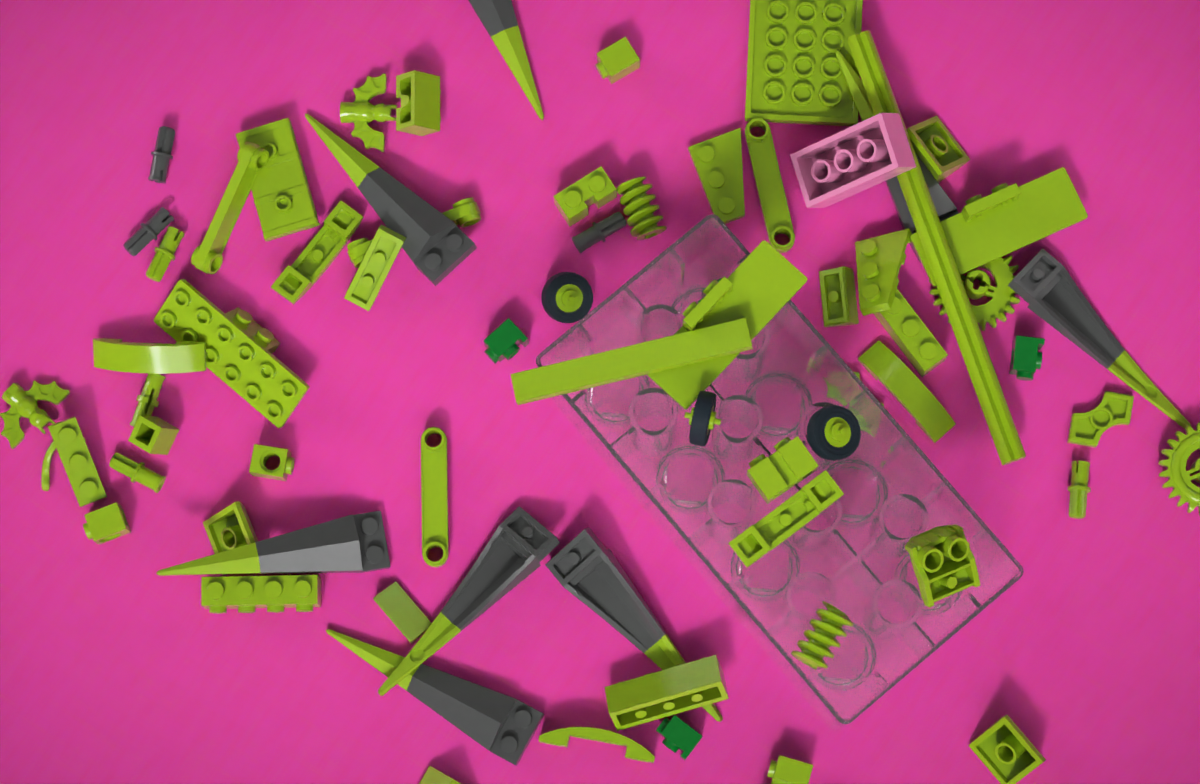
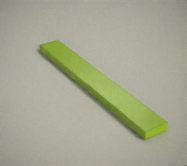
M742 318L510 375L516 403L521 405L751 350L753 346L747 320Z

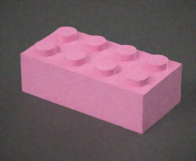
M879 113L790 155L807 208H826L916 168L899 113Z

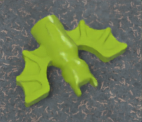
M385 73L379 77L367 76L363 86L353 88L356 97L355 101L340 103L341 123H354V130L351 132L352 137L360 138L364 142L365 149L375 148L381 152L385 150V136L382 132L369 127L368 123L373 120L378 122L396 121V118L391 116V111L396 109L397 105H385L383 103L372 105L369 101L373 97L384 94L387 91V76Z
M34 380L31 389L28 391H24L16 382L3 393L1 398L11 407L7 412L0 413L1 418L4 420V429L1 435L8 439L11 449L16 448L25 439L24 432L20 427V418H28L34 427H37L45 434L46 432L43 428L49 422L51 424H55V422L48 416L46 411L38 407L37 401L45 400L59 405L69 396V390L60 388L55 381L42 385Z

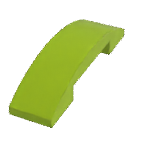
M340 201L324 220V226L294 263L285 268L271 288L294 305L317 282L339 255L360 225L363 216L343 201Z
M108 338L93 339L94 367L148 374L189 373L206 370L205 342L177 341L175 344L122 342V339Z
M878 340L857 359L916 420L915 423L934 444L956 425L952 417L929 389L881 341Z
M825 470L803 486L800 491L728 544L746 568H748L841 498L844 493Z
M567 727L539 735V743L568 748L571 736L627 747L626 759L653 764L655 756L634 740L600 728Z

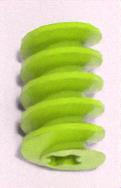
M645 176L628 180L617 187V193L623 195L620 198V203L626 206L623 212L626 216H630L627 219V224L633 226L630 233L633 237H637V240L654 237L667 229L666 226H657V223L663 219V216H654L653 214L660 206L650 205V202L656 198V195L646 193L653 186L652 184H643V181L646 179Z
M822 601L827 610L817 609L816 611L817 616L821 620L811 619L810 625L815 631L805 630L803 634L808 641L799 640L797 642L802 652H791L793 657L815 670L817 667L828 668L823 657L834 658L835 655L829 648L830 646L840 648L841 644L836 639V636H847L842 626L852 627L854 625L844 612L825 601Z

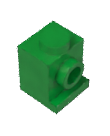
M509 318L483 341L487 348L484 353L494 364L498 361L501 362L504 358L510 360L519 352L520 348L518 346L520 344L524 347L529 344L528 338Z
M1016 335L1012 341L1009 374L1016 375V379L1032 381L1036 369L1041 368L1042 352H1038V349L1040 350L1043 347L1045 339Z
M676 715L671 720L666 717L656 729L665 738L662 743L674 753L678 749L683 752L680 758L684 761L703 737Z

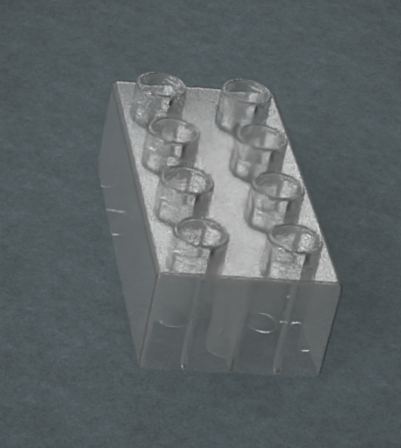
M707 215L536 357L537 368L674 335L683 326V319L685 318L682 315L692 302L695 301L697 303V301L702 299V290L714 279L718 280L724 276L728 278L751 253L717 215ZM791 300L752 340L753 349L741 352L705 390L716 394V418L721 419V424H715L714 429L711 430L706 446L693 445L689 441L691 425H689V419L684 418L685 412L691 413L696 401L687 410L683 409L647 375L550 397L587 443L833 731L843 730L1023 576L1022 565ZM832 405L842 406L850 410L857 418L861 430L860 442L855 452L845 459L836 461L819 457L810 447L807 438V426L812 415L819 409ZM798 436L819 467L817 471L767 504L746 475L747 470L751 468L749 463L761 454L769 457L775 453L774 446L784 438L789 437L792 440ZM826 470L843 491L844 495L772 551L746 568L728 543ZM957 524L963 527L966 540L975 557L980 586H971L934 602L932 607H927L921 597L918 580L913 569L910 554L905 549V545L911 537L932 528ZM822 601H825L844 612L854 625L852 627L842 626L847 636H836V639L841 644L840 648L830 646L829 649L835 655L834 658L823 657L828 668L817 667L815 670L793 657L791 652H802L797 642L799 640L808 641L803 634L805 630L815 631L810 625L811 619L821 620L817 616L816 611L817 609L827 610Z

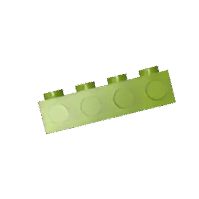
M318 575L201 577V606L209 609V613L214 614L227 613V609H238V613H255L256 608H267V612L272 613L284 612V608H296V612H313V607H321V578Z
M716 655L605 687L609 715L617 731L729 699L724 672Z

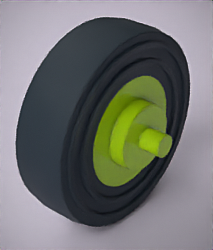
M561 272L552 276L544 285L541 295L542 305L552 319L561 323H574L584 318L590 311L593 303V292L590 284L581 275L573 272Z
M700 391L691 413L685 412L684 418H688L689 425H691L689 441L693 445L706 446L714 425L721 424V419L716 418L715 393Z
M832 405L823 407L812 415L807 426V438L810 447L819 457L836 461L845 459L855 452L860 442L861 430L857 418L850 410L842 406Z

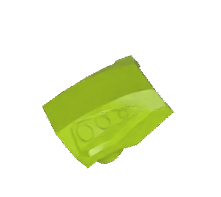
M957 524L937 526L911 537L905 545V549L910 554L925 606L932 607L934 602L971 586H980L975 557L966 540L963 527Z

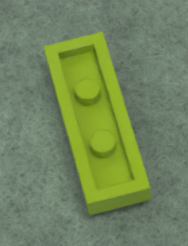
M381 224L344 299L369 311L406 237Z
M73 416L48 426L79 506L82 507L107 497L76 417Z

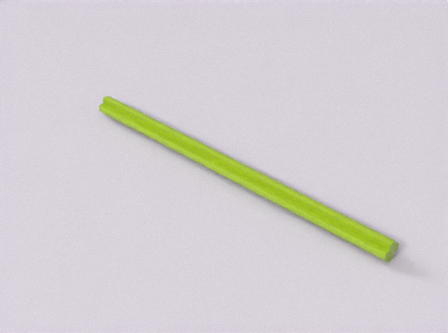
M866 30L860 34H854L848 37L849 40L847 42L874 116L879 113L900 114L916 168L898 175L897 179L1002 465L1019 461L1026 457L1023 445L871 31Z

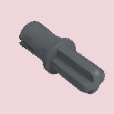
M161 126L158 130L155 150L151 152L153 159L148 177L149 181L155 180L156 183H166L169 161L173 159L171 151L175 136V130L170 127Z
M161 207L145 224L142 222L140 224L141 228L124 243L125 250L132 256H136L152 240L156 241L158 239L157 235L175 219L172 215L169 216L170 213L164 207Z
M616 212L597 224L593 222L592 227L575 237H571L581 254L584 250L600 241L604 243L606 237L625 227L627 222L622 213Z

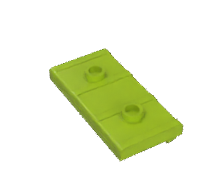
M285 118L236 133L239 147L245 142H251L264 147L269 152L268 163L264 169L259 171L251 188L264 240L267 242L319 226L320 223L291 120Z

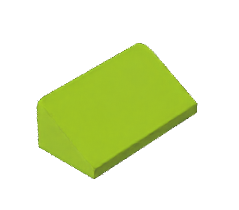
M842 266L819 271L824 327L858 324L853 269Z
M396 581L373 598L411 644L424 634L432 624Z

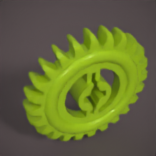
M1012 255L1006 258L1000 257L980 266L992 274L995 278L996 287L990 285V277L983 270H972L967 276L960 275L968 298L976 300L984 295L992 298L986 304L971 305L981 331H985L987 322L992 328H996V318L1006 322L1007 317L1004 312L1013 314L1015 309L1010 304L1020 303V299L1013 295L1017 293L1008 286L1015 278L1013 273L1019 268L1018 265H1008L1013 258ZM975 279L980 281L978 290L973 288ZM938 288L931 289L929 293L938 296L933 305L943 306L939 315L947 314Z
M1198 422L1196 431L1190 425H1187L1185 427L1186 435L1181 431H1176L1175 436L1178 441L1173 439L1167 440V444L1172 450L1163 449L1161 451L1168 459L1159 461L1158 465L1166 467L1167 470L1162 471L1158 476L1168 478V481L1162 485V488L1172 487L1173 490L1168 496L1169 499L1176 496L1180 497L1177 507L1187 502V512L1191 513L1195 507H1198L1200 516V488L1191 482L1194 480L1200 483V473L1195 474L1200 470V458L1192 464L1190 470L1186 471L1187 459L1192 452L1200 449V422Z

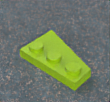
M741 128L688 147L689 154L718 227L745 217Z
M909 228L855 242L859 306L863 316L891 309L899 283V270L901 265H904L906 259L905 250L907 243L911 242L910 236L912 232Z

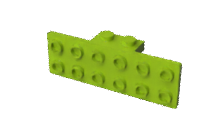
M1062 167L1019 187L1017 183L1010 186L1007 183H1003L991 190L992 194L982 198L981 194L976 195L966 201L967 205L963 207L961 213L941 221V225L959 274L962 275L1087 219L1088 214L1066 169ZM916 232L910 236V240L932 286L935 287L937 286Z
M763 240L728 278L724 276L719 282L714 279L703 291L706 296L698 304L694 301L687 307L682 314L685 316L683 326L674 335L746 318L752 341L807 282V277L766 240ZM741 352L647 374V376L683 409L687 410L697 400L700 391H705Z
M185 279L177 282L153 320L154 323L176 341L205 342L206 367L277 428L284 426L310 388L305 381L272 354L276 351L280 342L274 338L271 331L262 328L247 311L241 310L239 307L227 313L222 312Z

